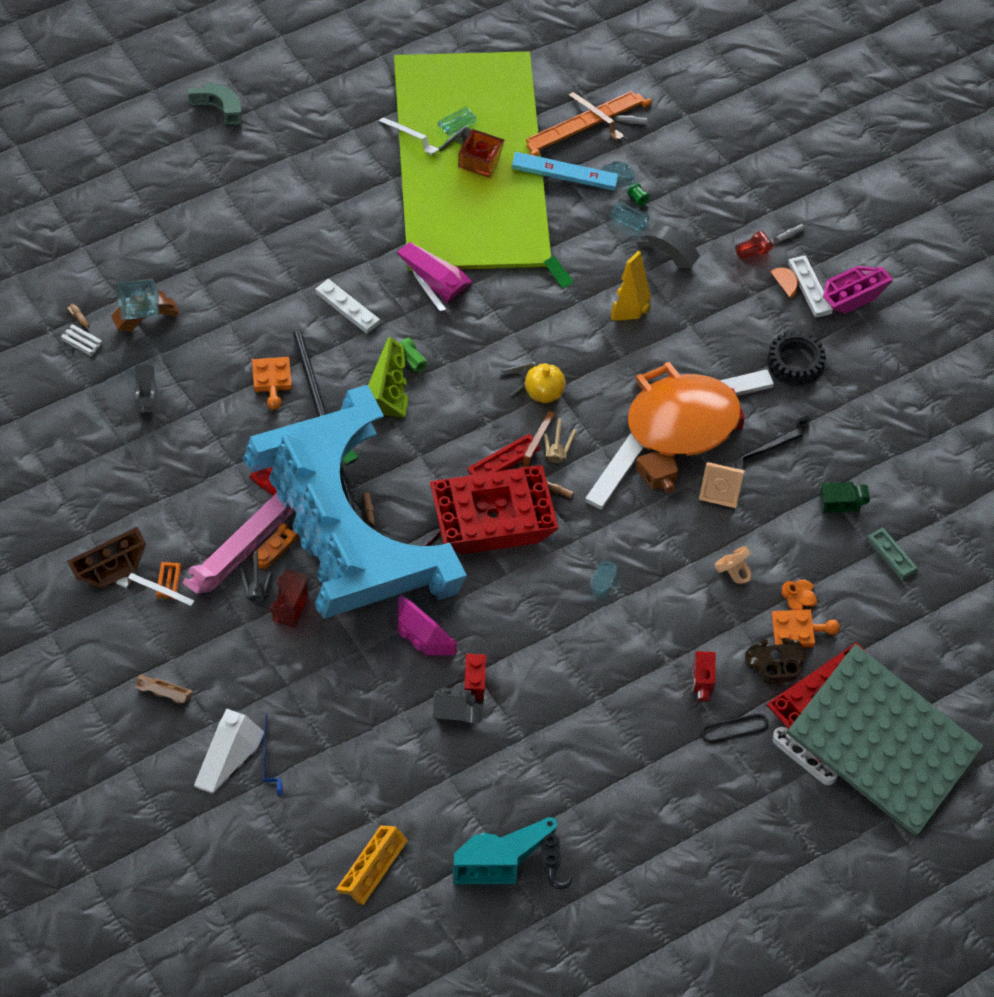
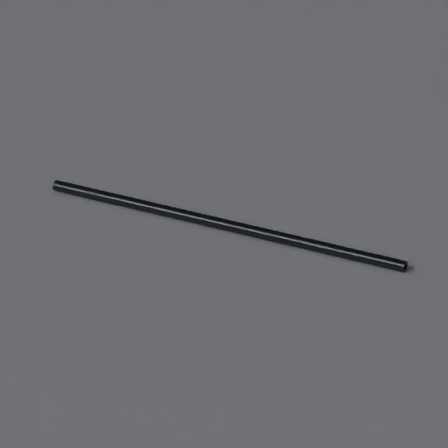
M297 330L293 333L315 410L318 417L326 415V410L302 331ZM340 463V480L343 492L351 508L356 513L342 463Z

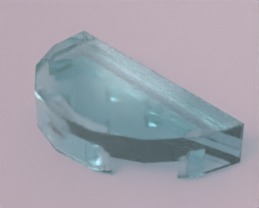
M613 161L611 164L604 165L601 168L602 171L618 174V179L634 182L635 173L624 162Z

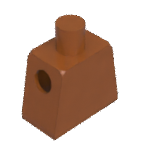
M659 451L637 457L635 469L651 489L655 490L663 487L665 493L675 490L673 483L677 481L678 469L673 456L659 454Z

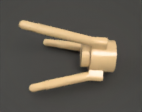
M561 418L557 422L555 444H552L550 447L548 435L544 434L545 457L552 463H561L563 460H566L567 452L576 434L574 429L565 449H563V446L559 444Z

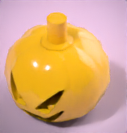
M543 363L528 371L524 384L531 399L546 404L556 401L562 396L566 381L564 374L558 367Z

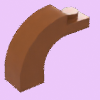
M148 291L125 301L116 309L111 318L118 330L133 332L143 319L151 315L162 314L176 317L180 311L176 302L172 298H166L163 291Z

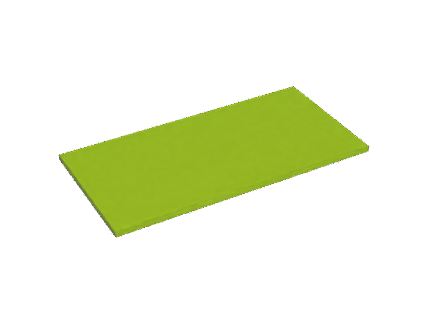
M530 52L394 55L398 124L426 135L429 146L431 145L438 149L462 126L470 128L473 134L470 138L472 143L469 145L461 164H459L458 161L465 143L459 144L454 140L443 150L432 153V156L425 153L422 139L399 129L406 244L411 242L460 270L547 267L544 261L551 258L543 175L511 169L515 152L529 155L530 151L526 147L528 144L526 138L538 134ZM407 264L408 271H413V269Z

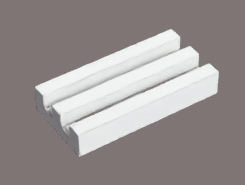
M73 324L70 326V330L67 329L66 334L61 336L62 341L89 356H92L102 346V340Z

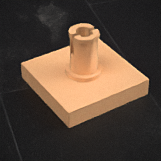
M707 462L699 500L736 508L744 470Z

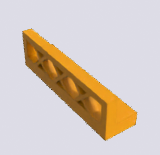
M380 826L336 888L339 894H349L358 904H365L408 841L397 827Z

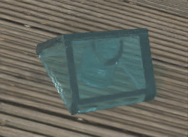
M153 279L116 283L121 320L159 315V292Z

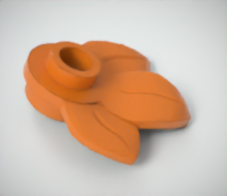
M800 579L796 582L787 581L782 585V596L787 599L788 605L792 610H802L803 606L813 607L817 605V598L811 592L814 588L811 582Z

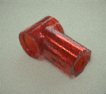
M758 231L751 239L736 244L735 250L739 259H745L757 253L761 255L767 254L773 249L774 245L764 231Z

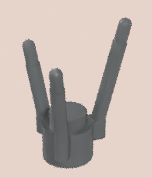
M462 126L439 147V150H443L454 140L459 144L465 143L458 161L461 164L469 145L472 143L470 139L473 135L470 128Z
M532 361L524 365L503 369L500 376L503 377L520 372L522 377L526 378L528 371L538 365ZM523 383L510 396L514 397L525 388V384Z
M255 551L254 582L250 584V587L248 586L244 569L241 568L240 572L245 588V597L249 601L257 603L267 598V590L272 572L268 573L263 587L258 582V552Z

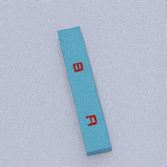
M515 152L511 168L615 191L618 177L616 173Z

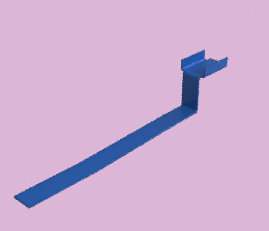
M266 714L264 730V782H277L278 796L282 795L281 778L265 779Z

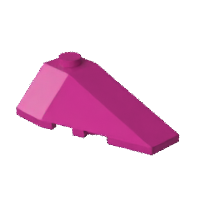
M411 242L397 252L446 303L450 302L472 284V281L459 268Z

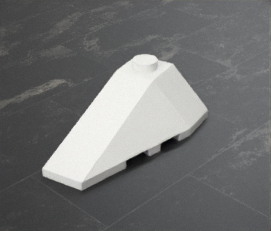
M226 709L210 744L194 787L214 794L230 778V775L237 768H240L250 755L257 751L264 737V731L246 715Z

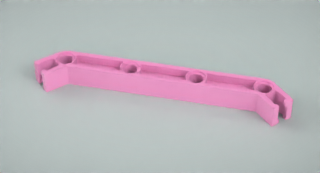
M276 493L202 565L191 566L188 573L194 576L190 579L185 578L183 584L197 594L214 590L295 511L294 508H285L283 502L279 501Z

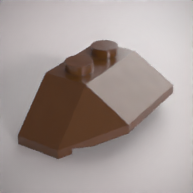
M135 527L68 560L67 563L77 580L103 588L137 571L146 543L138 527Z

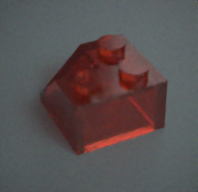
M472 129L458 153V167L491 178L498 165L505 140Z
M285 569L284 574L280 575L277 580V586L279 587L278 598L276 602L273 601L270 612L272 613V621L295 628L309 598L308 575Z

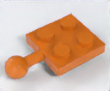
M289 357L252 359L254 392L269 391L270 397L267 399L268 408L271 410L279 409L282 401L277 396V391L292 390Z
M811 609L772 611L771 614L774 645L783 644L782 638L798 640L803 648L814 647V632H826L829 635H836L840 631L839 622L833 619L828 620L825 624H813Z

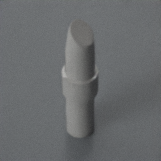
M616 115L614 117L615 121L628 124L647 125L648 118L631 115Z
M800 224L792 229L790 228L775 237L773 241L778 243L790 239L804 231L805 227L803 224Z

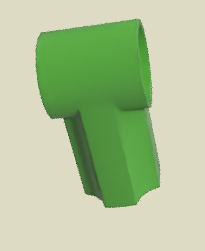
M407 337L399 343L404 346L405 363L414 372L419 373L423 371L425 366H427V360L416 350L412 339Z

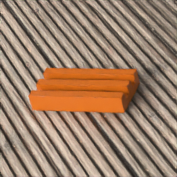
M161 562L158 585L163 586L165 567H169L166 588L170 589L173 568H176L172 591L177 592L181 563ZM159 591L156 592L157 599L161 597L168 599L170 597Z

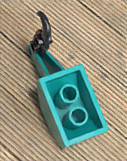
M548 817L501 838L496 834L489 833L474 835L454 853L453 884H516L518 865L541 846V862L547 874L549 884L556 889L568 888L572 883V876H569L568 881L565 883H559L556 880V873L561 862L560 840L554 834L557 830V821L552 817Z

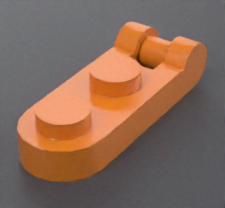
M282 523L277 531L256 550L258 552V568L265 569L271 566L298 539L299 535L294 530L289 529L287 524Z

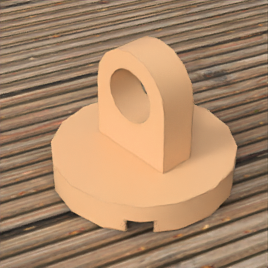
M747 546L740 547L734 551V554L725 555L718 560L714 567L718 573L727 570L735 583H746L751 579V571L744 559L751 552ZM739 570L743 572V579L739 575Z

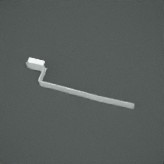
M386 118L379 120L422 139L425 153L433 156L432 153L439 151L438 148L429 146L426 135Z
M413 270L415 278L440 311L445 310L446 308L429 285Z
M132 573L128 578L123 577L116 581L117 585L127 589V586L133 580L190 606L194 602V600Z

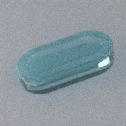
M605 560L598 564L590 585L591 591L594 594L601 596L609 592L616 576L617 567L615 563Z

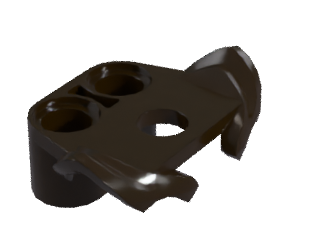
M782 638L783 644L766 646L768 640H763L747 649L745 662L749 667L756 668L761 679L767 684L794 681L800 673V663L805 661L804 648L798 640ZM773 650L780 651L782 654L781 659H773L771 652ZM786 668H793L795 673H789ZM771 669L776 675H769L766 670Z

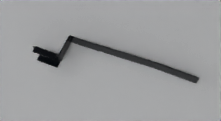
M807 415L797 419L799 423L796 426L801 433L800 435L744 456L743 460L803 437L804 432L800 426L810 422L811 418Z

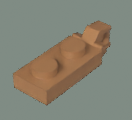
M139 675L136 680L135 688L143 692L146 690L152 691L154 695L159 697L166 696L172 698V701L182 704L192 698V690L158 678L152 679Z

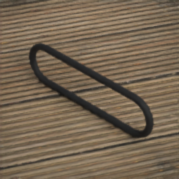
M756 713L709 724L702 728L701 736L707 742H717L759 732L768 727V719L763 714ZM756 716H760L765 720L764 727L716 739H708L704 735L705 729Z

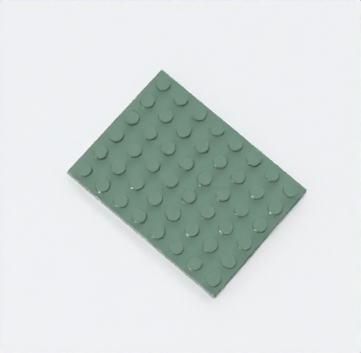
M856 644L786 732V734L915 837L983 747L979 741Z

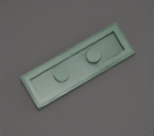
M884 528L868 535L867 540L901 580L917 573V566Z

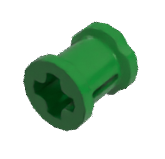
M639 183L629 187L627 194L636 200L638 206H643L649 201L650 194L644 192Z

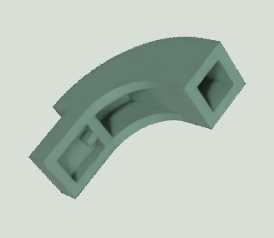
M205 83V88H188L189 105L216 106L224 114L225 125L242 124L241 103L232 90L216 83Z

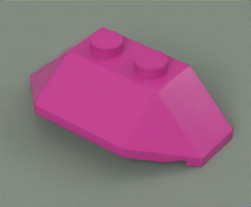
M856 266L828 279L823 298L833 310L846 314L874 301L892 283L893 279L883 267Z
M402 594L398 596L399 634L404 639L407 638L412 642L414 648L418 651L421 650L425 655H455L457 653V642Z

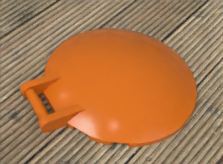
M666 362L662 367L646 374L635 376L642 391L636 396L630 406L628 424L635 440L648 450L654 449L659 451V454L667 456L686 453V456L703 453L727 440L731 431L736 429L739 423V400L734 391L720 380L698 374L679 375L670 362ZM664 373H667L669 375L668 377L656 381L652 384H649L647 382L648 380L660 376Z

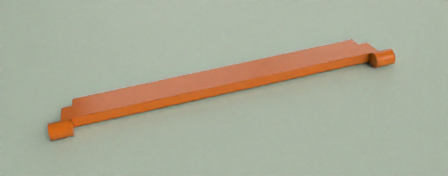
M630 91L596 108L612 118L640 104L643 108L652 105V101L650 98L645 100L639 93L635 95ZM588 110L526 138L528 143L526 147L530 151L529 155L538 157L540 156L539 150L605 120L591 110Z

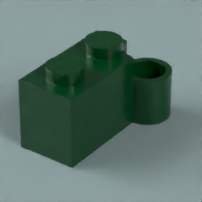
M848 481L845 483L827 482L821 485L819 495L822 513L860 512L861 506L870 502L869 489L865 484L854 486L853 482Z

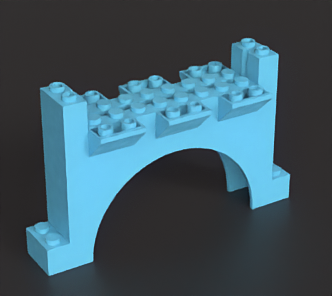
M368 385L348 390L340 411L251 436L243 456L245 465L249 466L252 473L272 467L271 474L269 475L270 483L272 486H275L280 502H283L285 508H294L296 512L293 529L301 539L302 548L307 551L309 556L314 554L320 560L317 578L323 584L315 606L317 611L321 612L324 619L429 585L431 594L435 595L437 601L457 595L467 576L450 543L436 546H415L389 539L364 523L347 501L340 480V463L351 449L377 435L371 422L384 416Z

